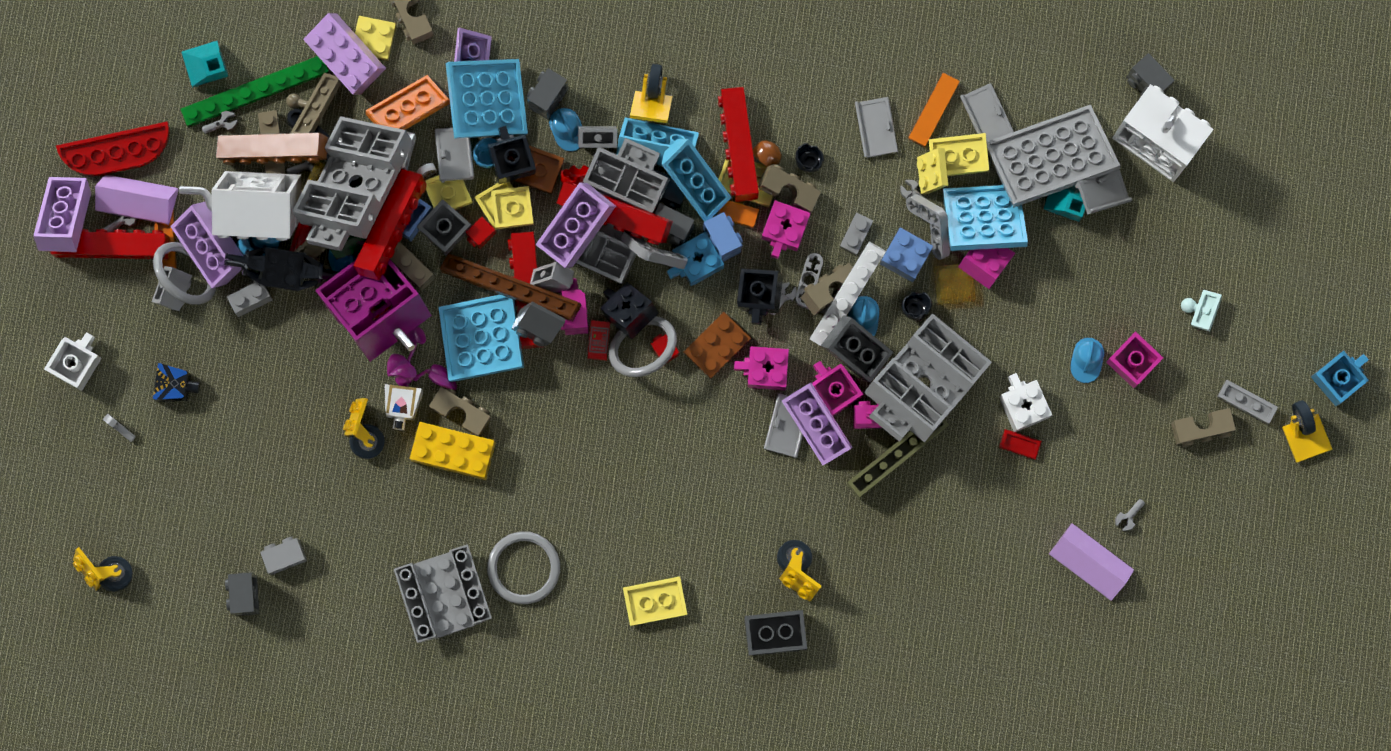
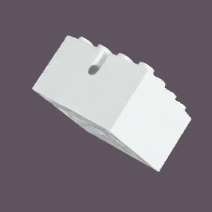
M1150 84L1123 120L1112 139L1174 182L1213 129L1206 120L1198 119L1192 110L1188 108L1184 110L1178 106L1179 102L1173 97L1169 98L1160 87Z
M225 171L212 188V195L202 187H179L180 194H198L205 198L206 206L212 212V235H218V238L237 236L238 239L256 237L258 240L276 238L278 241H285L287 238L290 239L299 223L292 212L301 195V175Z

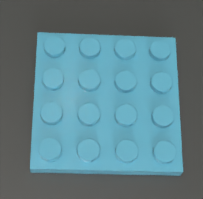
M519 59L446 63L454 139L500 136L498 129L503 126L507 127L509 136L528 134Z
M1003 185L943 188L951 251L1027 247L1028 240L1022 205L1013 208Z
M495 295L439 307L448 380L450 382L524 368L520 336L516 334V331L512 330L517 318L514 299L503 295Z

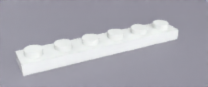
M870 241L868 242L833 302L811 335L810 340L821 346L842 316H847L885 254V250Z

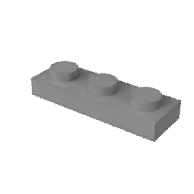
M1229 380L1224 382L1217 398L1267 425L1271 422L1278 408Z

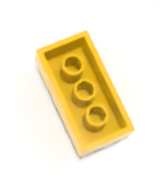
M419 422L410 460L411 462L486 480L496 443L491 439Z

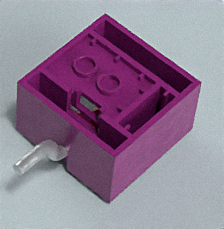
M389 260L386 272L379 281L360 276L353 266L354 261L315 290L332 316L339 324L345 327L358 348L370 362L398 342L396 338L404 344L408 351H412L415 346L406 335L432 316L418 292L391 260Z

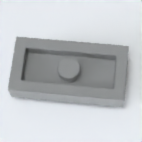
M856 213L839 248L857 256L873 220Z

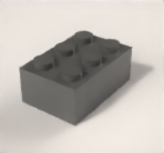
M845 315L842 316L821 344V347L858 377L870 383L893 353V351L854 319Z
M803 610L744 617L748 656L807 650Z

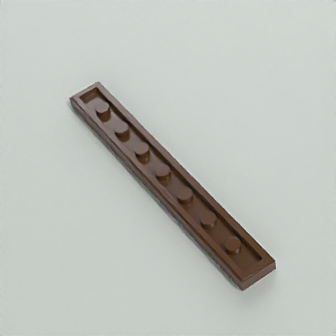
M449 253L440 267L442 273L527 305L534 302L572 322L582 306L580 302Z

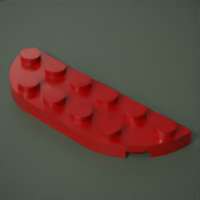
M166 121L56 145V149L60 158L70 169L86 176H101L138 168L153 162L163 152L169 139V122Z

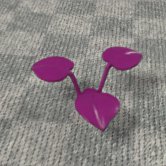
M419 326L406 335L415 346L410 352L408 359L396 353L392 354L388 359L387 375L388 377L396 376L395 381L399 386L408 387L413 380L417 381L423 375L429 374V379L435 384L457 390L456 381L450 382L448 380L447 368L444 366L433 364L430 369H426L416 375V369L411 365L410 361L417 343L424 344L426 342L425 333Z

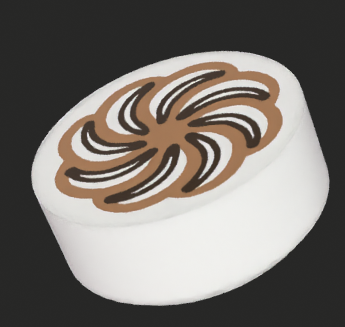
M428 163L421 166L417 173L422 174L423 178L426 179L434 175L437 169L433 163Z

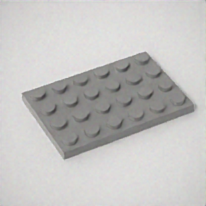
M1091 105L987 142L988 154L1013 208L1075 186L1078 181L1094 179L1120 169L1118 159Z

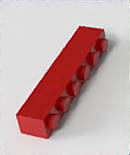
M744 87L721 89V96H718L719 108L722 107L723 114H720L721 125H725V131L722 134L723 142H727L728 149H725L726 160H730V167H727L728 177L732 178L733 184L730 185L731 196H735V202L757 200L759 191Z
M404 169L400 170L353 265L360 276L379 281L386 272L387 264L390 258L393 257L398 242L402 239L403 231L410 223L411 215L417 208L421 195L426 190L427 183L422 174Z
M563 182L557 204L563 207L577 187V184ZM603 195L616 205L603 225L609 223L614 225L613 229L621 232H624V230L630 231V235L636 238L646 237L649 243L655 245L666 243L673 223L672 220Z
M82 229L76 252L51 251L50 254L56 258L154 259V254L158 247L169 243L170 237L161 230H153L152 233H145L144 230H133V233H126V230L120 229L115 230V232H107L104 229H96V232H89L87 229ZM169 252L165 254L163 259H168Z
M534 232L511 233V239H508V249L513 254V258H509L510 269H514L513 278L530 284L533 270L537 268ZM515 300V307H517V313H519L520 309L527 304ZM520 337L522 349L542 348L534 344L533 340L528 337Z

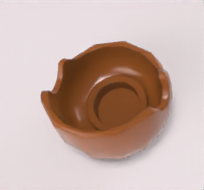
M763 140L753 148L754 156L765 166L768 167L772 164L778 165L780 163L782 154L775 143Z

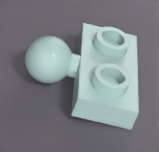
M1203 290L1198 304L1192 298H1186L1181 302V309L1184 312L1192 313L1195 311L1191 322L1192 327L1210 332L1222 300V295Z

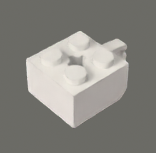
M87 332L82 340L78 339L76 342L64 337L44 370L82 391L102 359L92 352L93 347L91 345L95 337ZM75 362L76 365L71 366L70 363Z
M1017 373L1008 377L1011 386L1008 387L1009 392L1001 394L1000 401L1014 432L1052 416L1037 380L1026 384L1025 381L1020 382ZM1024 403L1029 404L1030 407L1028 408V410L1026 408H1022V405Z

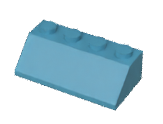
M625 117L618 139L616 155H618L624 139L627 138L661 153L656 164L662 166L664 152L677 139H689L696 148L699 133Z
M677 139L664 152L662 166L704 222L711 219L732 198L689 139Z

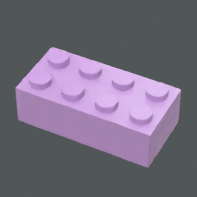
M328 13L303 39L353 95H361L386 69L336 13Z
M49 177L33 236L38 251H77L91 196L87 178Z
M579 183L536 245L564 268H572L616 205L588 183Z
M205 202L191 205L170 226L211 288L226 285L242 270L241 267L224 265L226 253L243 256V254L230 236L229 238H218V235H212V212L207 208Z

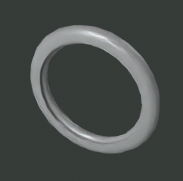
M170 242L158 247L154 254L153 267L157 279L168 293L184 303L193 305L203 304L212 299L216 288H211L208 282L207 289L203 294L198 296L190 295L178 289L165 274L162 263L165 254L170 251H177L190 257L182 243Z
M657 316L647 324L661 327L667 334L668 343L664 352L657 360L640 368L627 367L620 361L618 348L626 335L619 330L613 337L609 348V360L612 367L617 372L629 377H642L659 370L669 361L676 348L677 335L673 325L669 321Z
M519 531L507 535L494 546L487 562V574L493 589L502 598L516 604H531L545 598L556 586L560 575V560L554 546L546 538L537 533ZM519 541H529L541 546L547 553L551 564V572L546 584L540 590L528 595H519L507 590L502 585L497 574V562L502 551L512 543Z

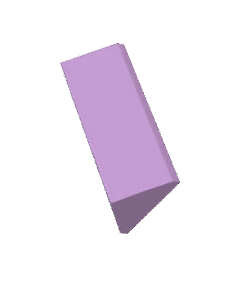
M458 28L454 62L489 60L491 36Z
M104 175L95 186V210L169 225L179 189Z
M812 383L805 385L782 400L822 465L853 448Z
M1072 523L1049 553L1050 556L1110 601L1124 587L1134 569Z

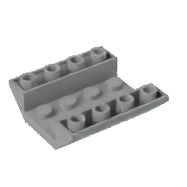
M468 544L449 550L450 552L394 569L417 643L437 639L492 619Z

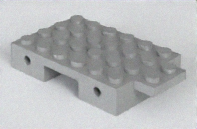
M340 116L325 146V150L330 157L318 181H307L292 210L300 224L312 226L306 238L309 244L342 251L349 235L367 238L413 145V141L406 130ZM359 177L363 178V182L359 187H350L352 180H357Z
M625 138L618 155L603 148H597L583 182L588 183L600 194L655 214L670 179L653 171L661 153ZM607 223V225H602L576 263L624 284L637 254L620 240L623 232L613 229L614 225Z
M932 313L903 349L886 365L864 392L878 404V407L869 417L899 442L909 430L925 442L992 362ZM919 378H928L930 380V388L920 381Z

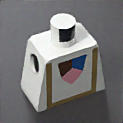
M385 384L386 416L394 418L393 429L404 430L406 420H415L423 395L421 388Z

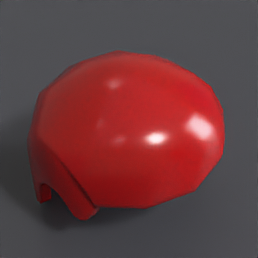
M573 165L570 169L562 170L561 182H571L577 185L584 183L583 180L589 167L583 165L581 169H578Z

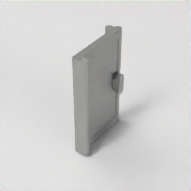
M991 83L960 96L976 133H986L987 142L1014 132Z
M889 97L863 102L856 101L855 107L864 158L898 152Z
M453 128L435 129L440 181L445 183V181L474 179L470 138L454 139Z
M1120 170L1094 179L1081 180L1075 185L1076 188H1079L1087 215L1132 201V198L1128 196Z
M778 393L764 449L797 458L803 434L782 402L788 396Z

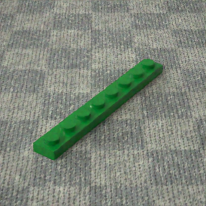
M316 56L183 107L180 110L187 127H191L220 116L224 111H233L321 77L324 73L329 74L326 64Z

